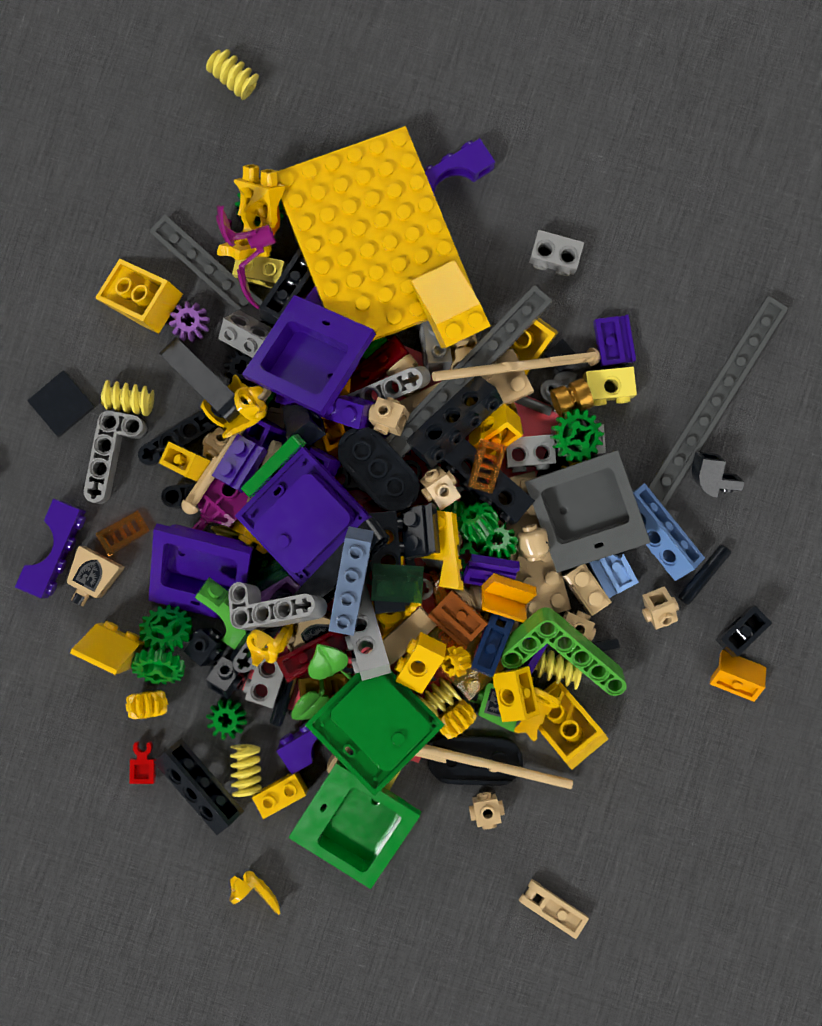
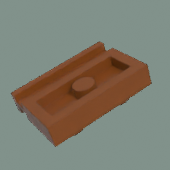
M453 589L428 614V617L459 646H463V649L488 625V621Z

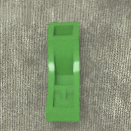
M209 577L195 598L221 617L226 626V633L222 641L235 650L248 630L233 627L230 621L229 591Z

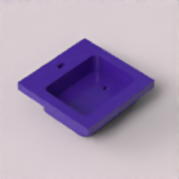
M294 295L242 375L245 379L324 416L359 364V360L376 333L365 325Z
M301 447L235 515L300 586L345 541L349 526L358 528L365 520L372 518L306 447ZM281 488V492L277 495V490Z
M157 523L153 530L148 601L167 606L170 605L175 608L178 606L183 610L221 619L218 614L197 600L195 596L209 577L228 591L236 582L248 584L253 548L248 547L240 540L181 525L166 526Z

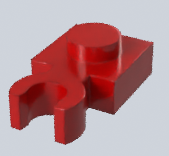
M136 741L133 745V751L137 758L130 759L129 784H154L156 782V764L154 763L156 758H149V754L153 750L152 741L147 742L146 751H142L139 748L140 742Z

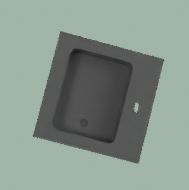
M618 449L525 481L529 496L535 500L533 507L540 527L547 531L550 545L549 552L557 573L650 543L649 535ZM600 542L603 543V545H601V546H598V547L595 546V544H597V543H600Z

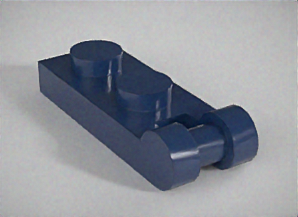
M489 612L488 625L484 628L471 660V669L493 677L515 620ZM497 620L504 622L503 628L496 625Z

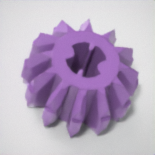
M188 301L185 302V308L177 305L176 308L179 312H171L170 314L175 319L169 322L171 327H175L172 333L175 336L180 334L181 341H185L188 337L190 342H194L195 335L203 339V335L200 332H208L209 328L204 324L210 322V318L205 316L207 314L206 309H200L198 303H194L191 307ZM192 318L194 323L191 322L192 325L188 327L185 322H189L187 319Z

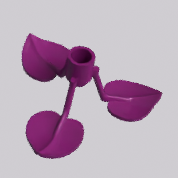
M217 205L218 215H216V220L225 243L233 247L235 246V240L247 238L251 249H257L239 265L237 274L245 298L255 308L259 309L260 306L253 300L249 290L245 266L256 256L265 252L263 247L276 243L272 229L268 224L248 232L235 233L231 230L232 220L227 218L224 206Z

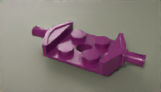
M215 478L197 504L202 518L192 528L203 531L208 523L210 524L211 522L232 528L234 526L233 523L237 520L235 515L247 504L248 496L238 490L232 496H225L223 490L226 484Z

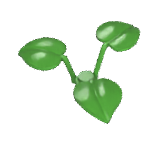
M317 644L315 654L308 667V674L311 678L319 680L320 690L319 692L310 691L297 701L291 713L292 719H311L330 700L329 696L324 695L323 679L333 676L336 672L343 670L347 666L348 656L346 653L331 646ZM342 672L349 680L353 677L351 674Z

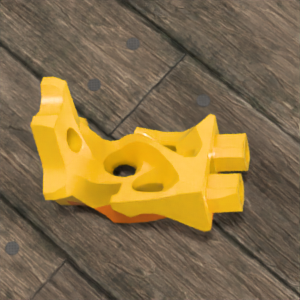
M258 165L243 166V177L234 179V183L240 191L238 215L241 216L244 223L242 232H248L269 224L273 234H275L280 228L279 202L285 190V185L277 183V171L272 169L261 170V178H259ZM256 216L260 217V226L255 224ZM246 238L235 240V246L233 247L228 243L220 244L217 249V255L231 256L236 260L247 259L257 249H251ZM272 245L263 247L265 252L256 257H269Z

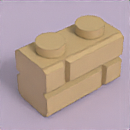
M585 564L574 567L562 575L563 580L579 603L583 604V608L588 615L593 616L612 603Z

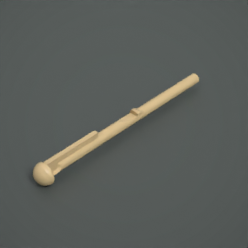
M589 348L587 353L435 371L432 373V379L435 382L588 362L590 366H595L599 363L601 357L597 349Z
M263 388L264 391L257 398L266 402L272 391ZM237 434L230 437L218 457L214 456L187 498L182 501L181 506L185 513L195 514L199 511L196 506L215 479L212 474Z
M427 744L415 755L446 763V759L472 766L489 768L490 772H501L567 789H572L573 780Z

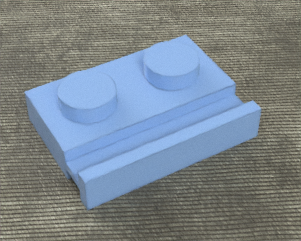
M622 554L621 559L611 555L588 563L608 598L639 583L624 554Z

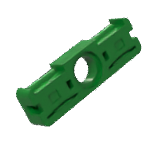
M298 434L291 436L241 487V490L249 498L253 497L307 443Z

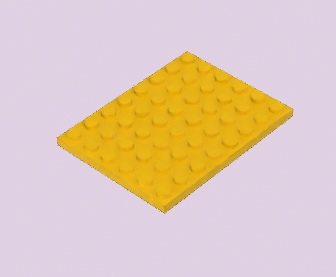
M406 126L277 171V183L285 185L281 202L323 307L373 329L376 335L372 341L428 321L410 281L455 260L472 289Z

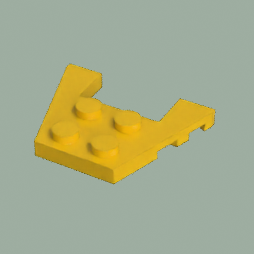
M437 511L440 553H433L420 558L443 561L439 586L463 591L464 585L460 578L462 565L461 560L458 559L457 545H459L457 516L452 512ZM398 532L399 542H402V532ZM386 556L381 565L385 569H392L396 563L393 557ZM401 556V566H403L404 556Z

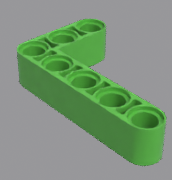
M544 607L537 610L509 635L501 655V662L505 668L517 669L548 643L609 695H620L624 693L627 687L623 669L551 608Z

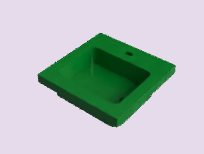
M392 670L391 673L364 681L361 679L360 672L356 673L305 724L374 797L445 725L408 687L395 681L396 675ZM346 747H350L353 750L352 755L345 750Z
M337 760L288 838L371 889L421 816L422 811L385 787L374 797Z

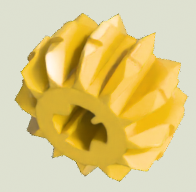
M162 690L140 692L126 697V711H128V717L131 719L157 717L167 712L168 701L165 692Z
M464 699L455 701L454 706L449 705L446 708V712L439 714L438 718L445 724L439 731L447 739L457 737L476 720L477 715L473 707Z

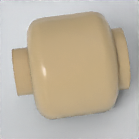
M536 524L523 526V531L519 532L516 536L518 538L519 555L526 558L527 561L544 559L546 557L545 554L550 550L547 531L543 528H537Z

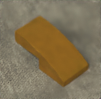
M342 672L323 679L324 695L329 696L331 699L349 679ZM311 677L298 679L300 698L310 691L319 692L320 685L318 679Z

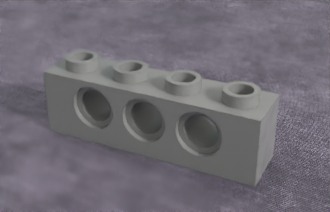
M365 581L356 627L364 625L366 628L363 631L355 630L354 636H345L348 650H354L356 657L351 659L354 673L360 672L362 681L391 673ZM365 647L373 649L370 653H361V650Z

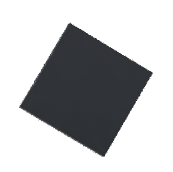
M64 370L27 400L57 437H61L95 408L94 404Z

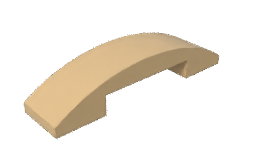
M421 606L382 639L390 666L407 653L406 648L412 638L416 639L420 632L427 635L436 626ZM368 649L364 654L370 653L373 649Z

